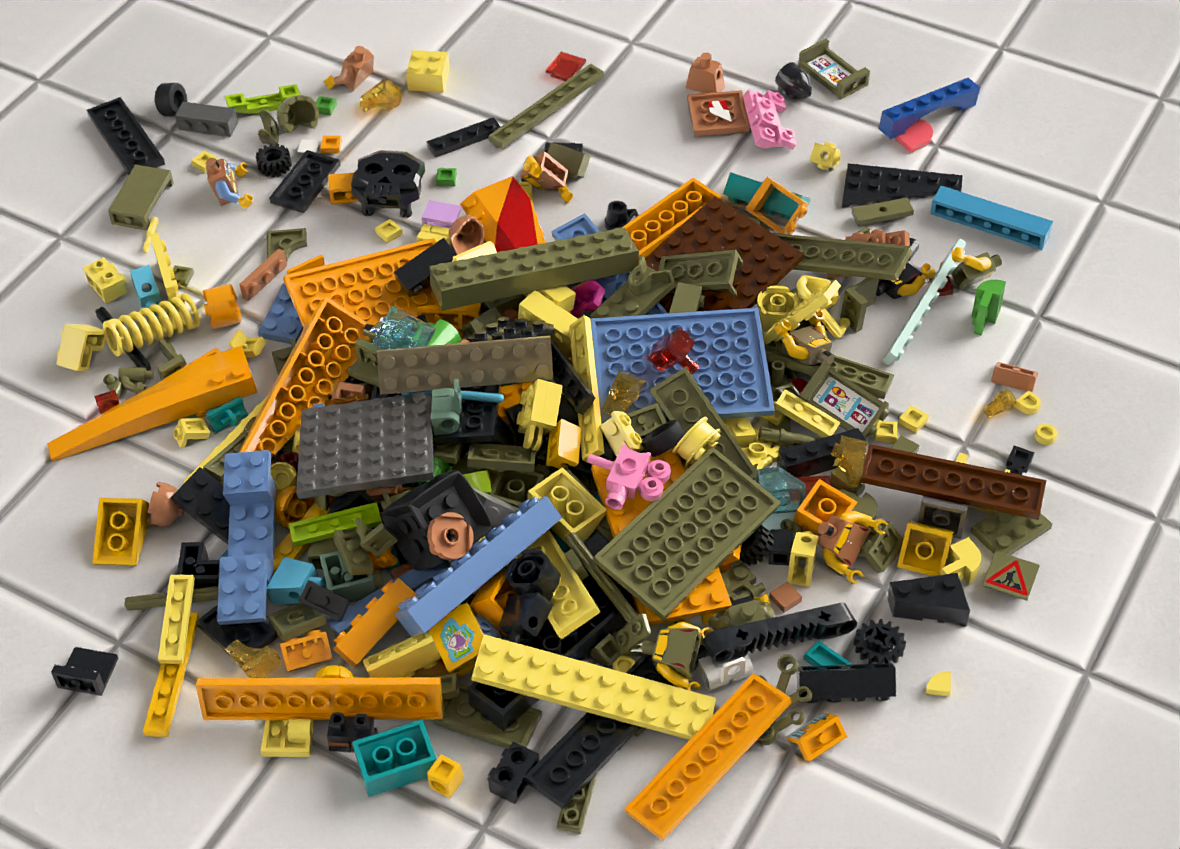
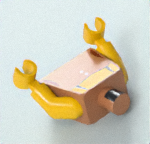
M546 152L526 158L523 163V172L520 175L522 182H529L538 190L557 189L561 193L560 198L567 203L574 197L565 185L568 170Z
M857 511L843 513L840 517L832 515L828 522H821L818 526V532L821 534L818 545L823 549L822 554L826 564L841 575L844 573L848 582L858 584V582L853 580V574L856 573L858 576L863 577V573L859 570H850L848 566L852 568L871 530L868 527H873L879 534H885L884 531L878 530V525L880 523L888 525V523L882 519L872 520V517Z

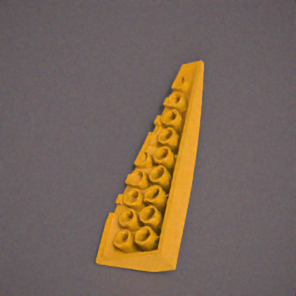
M327 297L321 300L276 379L239 453L269 450L272 458L290 440L295 431L301 427V411L313 407L315 403L317 405L324 403L333 394V391L337 390L339 382H344L349 377L348 368L358 360L355 343L359 339L370 342L369 337L363 334L364 326L369 323Z
M242 345L198 360L47 443L52 462L170 423L200 411L226 404L237 397L244 398L258 393Z

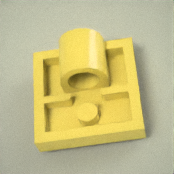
M265 720L260 751L262 757H310L315 720Z

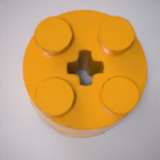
M232 284L203 290V296L207 304H204V309L207 316L211 315L210 323L212 329L241 322V312L239 306H237V296Z

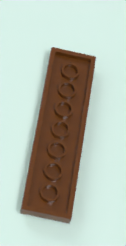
M869 444L860 476V483L1039 520L1047 481Z

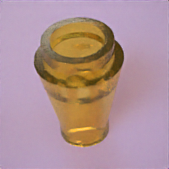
M1008 389L1001 390L983 410L989 418H992L999 413L1012 409L1014 404H1016V398Z

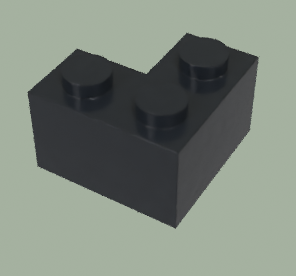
M182 542L177 575H193L195 578L194 589L219 586L220 560H209L204 542Z

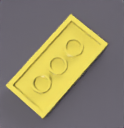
M158 233L151 234L152 245L168 300L172 297L178 298L180 294H176V292H179L177 281L172 280L175 279L172 266H170V258L168 253L164 254L167 251L165 242L159 239Z

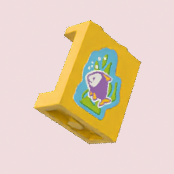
M468 603L456 606L428 630L450 674L457 672L459 678L474 670L482 639L485 635L475 617L476 613Z

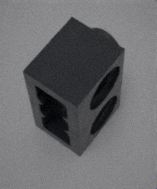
M513 741L509 749L506 748L502 752L497 767H493L488 774L487 781L489 782L490 792L516 804L528 785L524 780V776L539 762V753ZM522 761V763L516 764L514 762ZM503 780H510V782H507V783H503L502 781H503Z

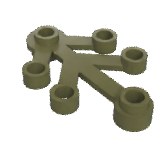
M790 654L781 656L777 662L781 675L776 688L783 693L786 692L791 675L795 674L799 667L797 660ZM793 664L792 668L786 670L787 665ZM801 686L795 693L791 694L789 697L792 703L786 709L800 701L803 703L809 702L812 698V692L809 688ZM807 691V695L802 698L801 693ZM792 709L788 716L778 721L775 720L766 730L770 731V734L764 737L763 733L757 739V742L761 745L774 743L778 737V732L792 724L801 725L805 720L804 714L799 709ZM800 714L799 719L793 720L794 715Z

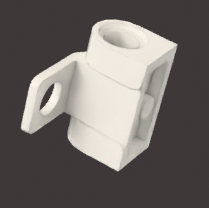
M748 654L744 658L721 664L713 663L710 656L698 660V674L709 691L751 676L754 673Z

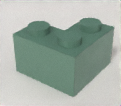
M339 551L319 555L327 589L350 599L351 602L361 600L375 592L372 574L350 576Z

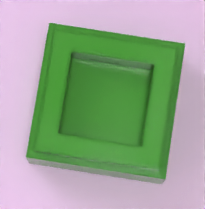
M319 96L316 101L317 109H319L318 113L331 115L337 105V100L335 98Z
M438 168L436 186H455L457 169Z

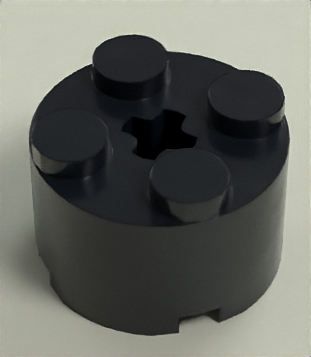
M528 549L521 552L522 556L511 560L506 568L505 577L509 585L517 595L538 592L548 601L551 600L554 595L553 592L560 581V572L540 549Z

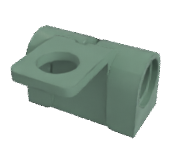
M454 379V389L432 390L431 423L434 435L451 434L459 429L462 395L458 379Z

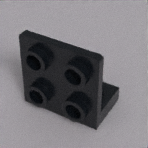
M75 647L67 664L64 666L54 665L51 674L57 688L102 696L119 658L117 654Z

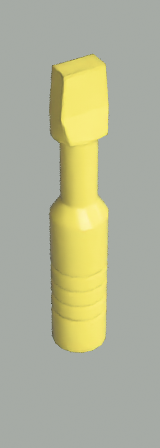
M152 217L146 233L147 238L143 247L144 253H147L150 247V235L155 234L159 221L156 217Z

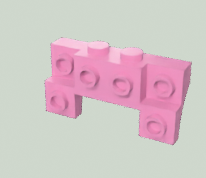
M748 89L743 96L755 146L763 149L786 147L793 150L797 145L794 133L789 129L781 128L777 111L783 113L786 109L783 96L778 92L774 93L770 90L763 95L761 92Z

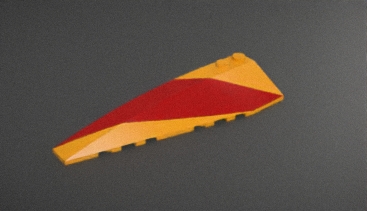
M514 176L476 190L460 203V206L467 215L473 216L482 223L484 239L486 242L491 241L494 244L497 253L547 243L543 236V230L539 225L537 213L533 208V201Z

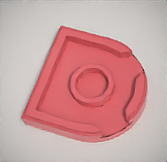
M919 119L905 130V134L897 136L895 139L911 153L931 142L933 128L928 122Z

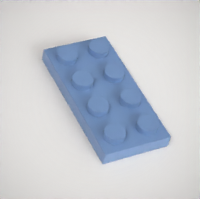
M283 283L258 331V336L291 344L290 339L294 338L297 343L304 328L286 285Z

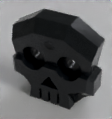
M379 150L359 158L358 169L353 173L351 189L352 196L359 200L362 205V214L366 216V210H368V216L373 215V207L400 209L401 217H405L404 212H406V218L411 217V203L420 198L422 189L421 179L425 173V163L406 151Z

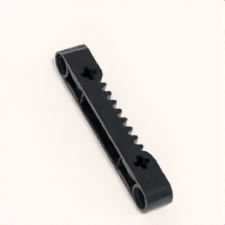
M842 602L715 630L707 634L702 643L713 663L721 664L744 658L748 652L753 654L755 649L761 652L764 646L770 650L772 644L779 648L780 643L787 646L789 641L795 644L797 639L803 642L805 637L808 640H812V637L818 640H825L846 635L856 628L857 621L846 603Z

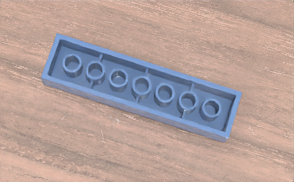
M535 496L531 500L527 499L517 507L519 510L514 514L510 513L501 520L502 524L497 528H491L485 535L486 538L474 543L469 552L461 558L452 560L450 562L451 567L446 570L442 569L433 576L434 581L428 585L425 583L415 591L416 596L411 599H405L397 606L399 610L394 615L410 636L427 632L562 518L547 496L541 498Z

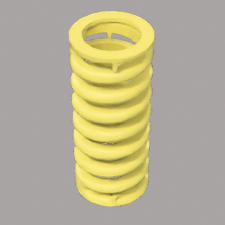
M183 293L178 298L172 297L168 301H161L158 305L152 304L149 308H141L138 312L132 311L128 316L121 315L118 320L110 319L104 321L103 332L112 353L115 356H121L125 354L124 349L126 352H132L133 344L136 348L140 349L143 347V341L147 345H151L153 337L156 341L163 338V334L170 338L173 336V330L176 334H181L183 326L189 331L198 328L200 319L192 298L187 293ZM185 301L189 304L192 311H188Z

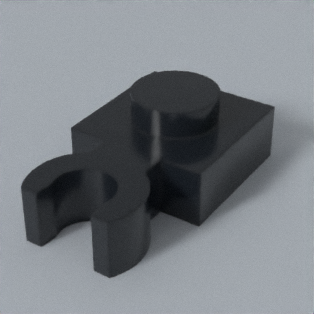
M1014 445L1007 459L1006 469L1010 470V473L1022 475L1023 472L1027 473L1035 452Z

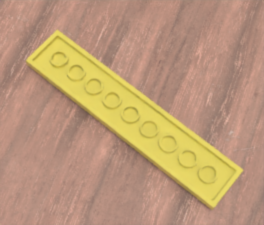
M488 635L483 636L471 681L690 740L713 716L716 702L715 697Z

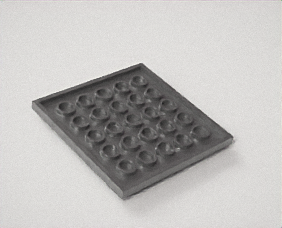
M417 392L410 395H396L388 398H375L360 402L353 401L346 404H332L325 407H311L302 410L296 491L298 499L434 480L431 394Z

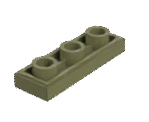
M906 197L852 208L851 213L857 225L862 226L912 216L914 209Z
M597 774L577 794L581 795L580 797H574L561 809L557 829L578 834L582 833Z

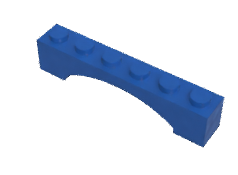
M968 77L883 110L879 130L889 139L905 134V130L913 123L935 110L949 106H957L961 110H965L975 106L980 86Z

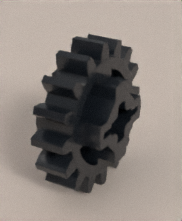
M879 619L878 623L870 620L869 626L863 623L861 629L856 631V637L854 638L855 653H861V660L867 658L868 664L876 662V664L890 663L891 660L894 663H898L899 657H903L906 641H904L905 634L899 633V626L892 628L891 621L883 624L882 619Z

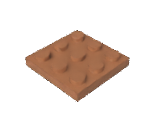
M742 90L687 94L694 137L750 132V123ZM726 100L732 121L711 113L708 102Z

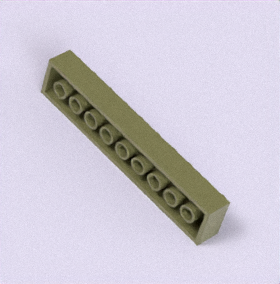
M625 227L429 266L430 286L443 311L530 293L535 290L540 291L632 272L638 266L639 250Z

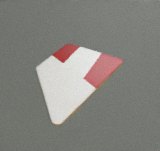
M726 100L708 102L711 113L732 121Z

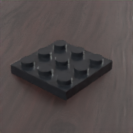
M500 317L496 322L487 324L482 330L475 331L466 340L469 342L549 336L554 333V324H547L541 320L529 322L527 319L511 320L510 317Z

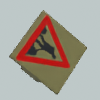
M995 551L982 586L1027 601L1040 565Z

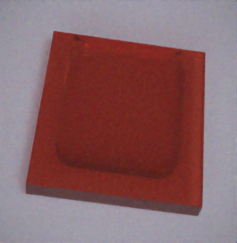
M560 52L546 69V73L550 74L552 78L565 82L581 70L586 63V59Z

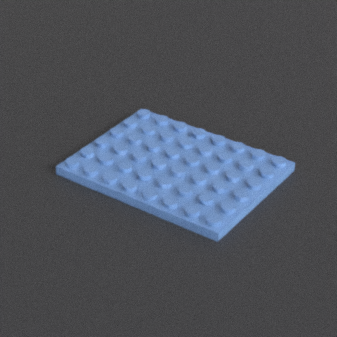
M758 308L591 319L601 424L612 417L611 413L613 411L628 414L655 404L656 402L649 393V390L685 367L721 419L774 415L775 409Z

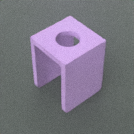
M429 200L421 217L422 226L423 224L451 228L452 223L458 218L462 208L459 205Z

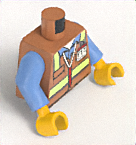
M210 158L206 161L208 182L221 206L231 202H239L243 208H248L253 203V197L250 194L246 193L242 198L238 194L236 175L244 177L249 172L245 170L248 167L246 163L242 162L238 167H235L234 164L227 163L223 158L219 160Z

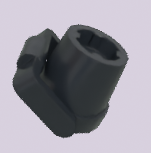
M612 201L607 207L605 227L607 231L622 228L638 217L639 214L636 209H627V205L622 201Z

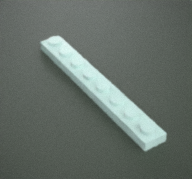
M960 238L952 247L882 362L889 366L893 360L898 361L904 353V350H902L903 345L907 346L913 338L910 335L911 332L917 331L922 323L919 319L921 316L924 318L931 309L928 306L929 303H934L940 294L937 292L938 288L942 289L948 281L946 275H951L957 266L951 257L952 250H955V247L964 248L967 242Z

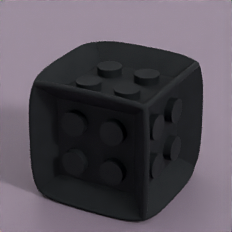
M457 470L440 474L434 477V480L414 488L389 505L381 514L385 526L397 536L398 541L395 544L401 554L415 570H426L447 561L430 552L427 531L432 519L447 512L460 514L464 517L463 520L466 524H470L472 528L473 544L484 537L492 528L490 518L474 489ZM448 530L446 536L447 539L451 541L454 539V535H451L450 531Z

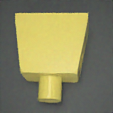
M810 531L797 532L795 535L787 580L790 584L810 587L819 539L817 535ZM800 560L806 561L805 568L798 566Z

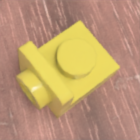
M204 418L179 419L177 427L174 428V439L177 440L180 448H185L188 439H208L210 434Z

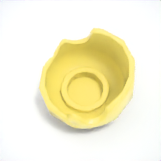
M277 462L271 465L270 474L277 485V493L285 487L296 486L297 473L293 466L286 462Z

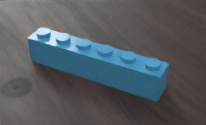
M944 186L939 188L932 201L931 215L1043 250L1051 233L1053 224L1051 220Z

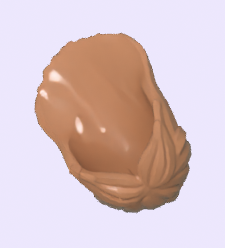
M461 216L452 223V227L448 232L450 246L457 255L484 243V227L473 216Z

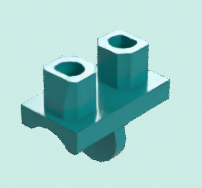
M237 397L216 409L208 410L206 415L213 432L216 434L229 426L236 427L238 421L246 418L248 413L242 398Z

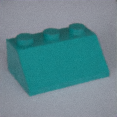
M423 719L352 742L368 797L428 778L427 772L437 760Z

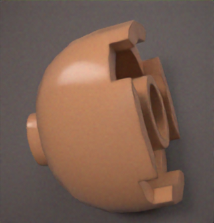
M157 482L156 487H159V490L152 493L147 512L152 514L151 519H147V525L166 527L173 524L178 516L182 517L184 511L171 499L178 489L170 484Z

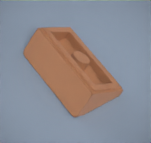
M997 362L991 381L1032 392L1038 373Z

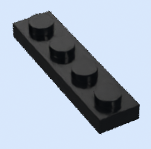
M492 117L427 141V147L436 158L488 139L489 135L501 126Z

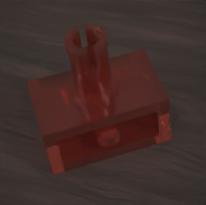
M682 328L659 339L646 356L661 372L678 363L682 368L686 367L690 374H693L700 366L687 355L696 342Z

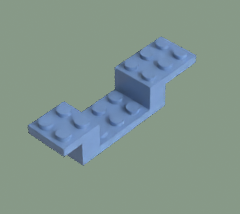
M269 450L225 454L223 495L230 505L228 556L220 557L217 622L219 625L264 622L266 620V591L274 575L277 485L270 474L271 453Z

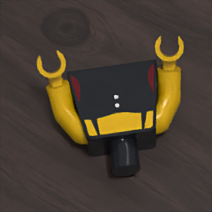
M907 262L897 281L879 279L876 296L886 293L892 299H898L902 296L915 295L926 283L927 278L930 279L935 276V270L931 268L929 263H925L921 267V273Z

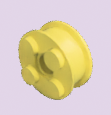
M707 417L700 419L681 438L672 451L673 454L678 453L687 461L685 464L687 467L693 465L705 451H708L711 447L714 448L718 444L716 441L721 437V430H715L707 423Z

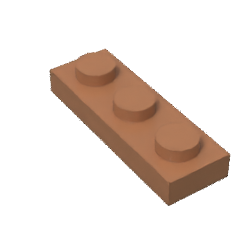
M281 249L276 250L239 284L243 299L249 301L287 267L284 251Z

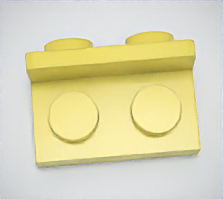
M613 411L611 413L612 417L600 425L616 457L623 444H626L630 450L638 453L644 450L641 444L642 439L633 430L631 419L626 413Z

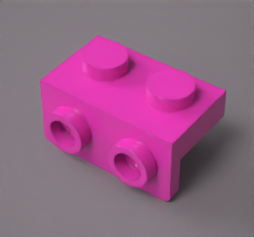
M594 279L584 281L571 288L576 293L571 314L578 319L581 318L583 311L586 309L595 311L602 305V298L606 290Z

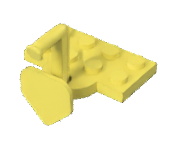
M806 275L801 276L796 284L799 303L788 314L771 326L763 336V341L767 345L771 341L776 343L783 338V336L778 335L775 331V327L780 322L788 320L791 324L789 331L792 332L800 325L801 321L804 319L806 321L809 320L819 310H822L825 315L821 322L836 339L841 338L850 326V320L841 318L837 324L827 311L828 308L837 302L839 298L837 290L841 285L836 279L830 282L827 279Z

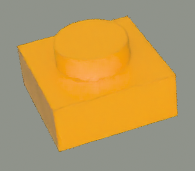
M323 136L320 147L321 154H340L342 137Z

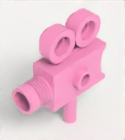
M626 444L622 445L615 462L592 454L589 455L587 463L611 470L606 482V490L609 493L605 503L610 508L616 510L623 507L626 498L634 500L638 490H640V495L643 499L647 501L658 500L663 492L662 483L667 482L670 477L671 468L669 464L662 460H655L650 463V452L638 453L630 450Z

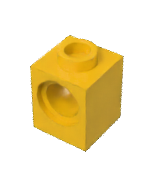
M442 754L427 772L429 787L450 799L464 780L462 765Z

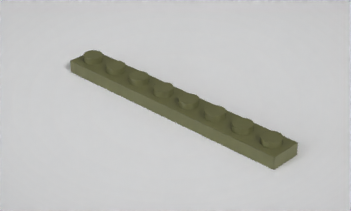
M589 64L491 133L489 141L504 149L602 79L604 71Z

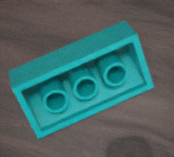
M730 172L723 194L729 196V201L739 203V200L746 202L745 206H747L763 182ZM774 188L762 207L764 208L763 212L772 215L778 212L782 214L781 218L790 220L800 204ZM793 193L809 204L811 198Z

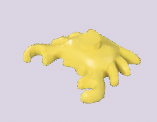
M754 429L756 436L753 443H750L747 448H742L755 469H757V472L761 473L763 469L777 462L780 446L776 445L772 448V442L767 441L766 444L764 441H759V429Z

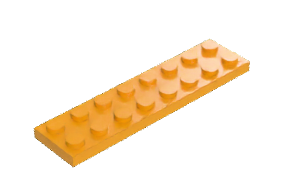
M753 673L625 807L626 814L663 841L792 703L791 698Z

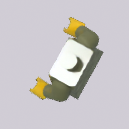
M763 593L764 595L761 597L755 596L753 601L727 608L720 619L715 616V613L701 615L703 624H708L713 630H719L773 618L775 614L767 593Z

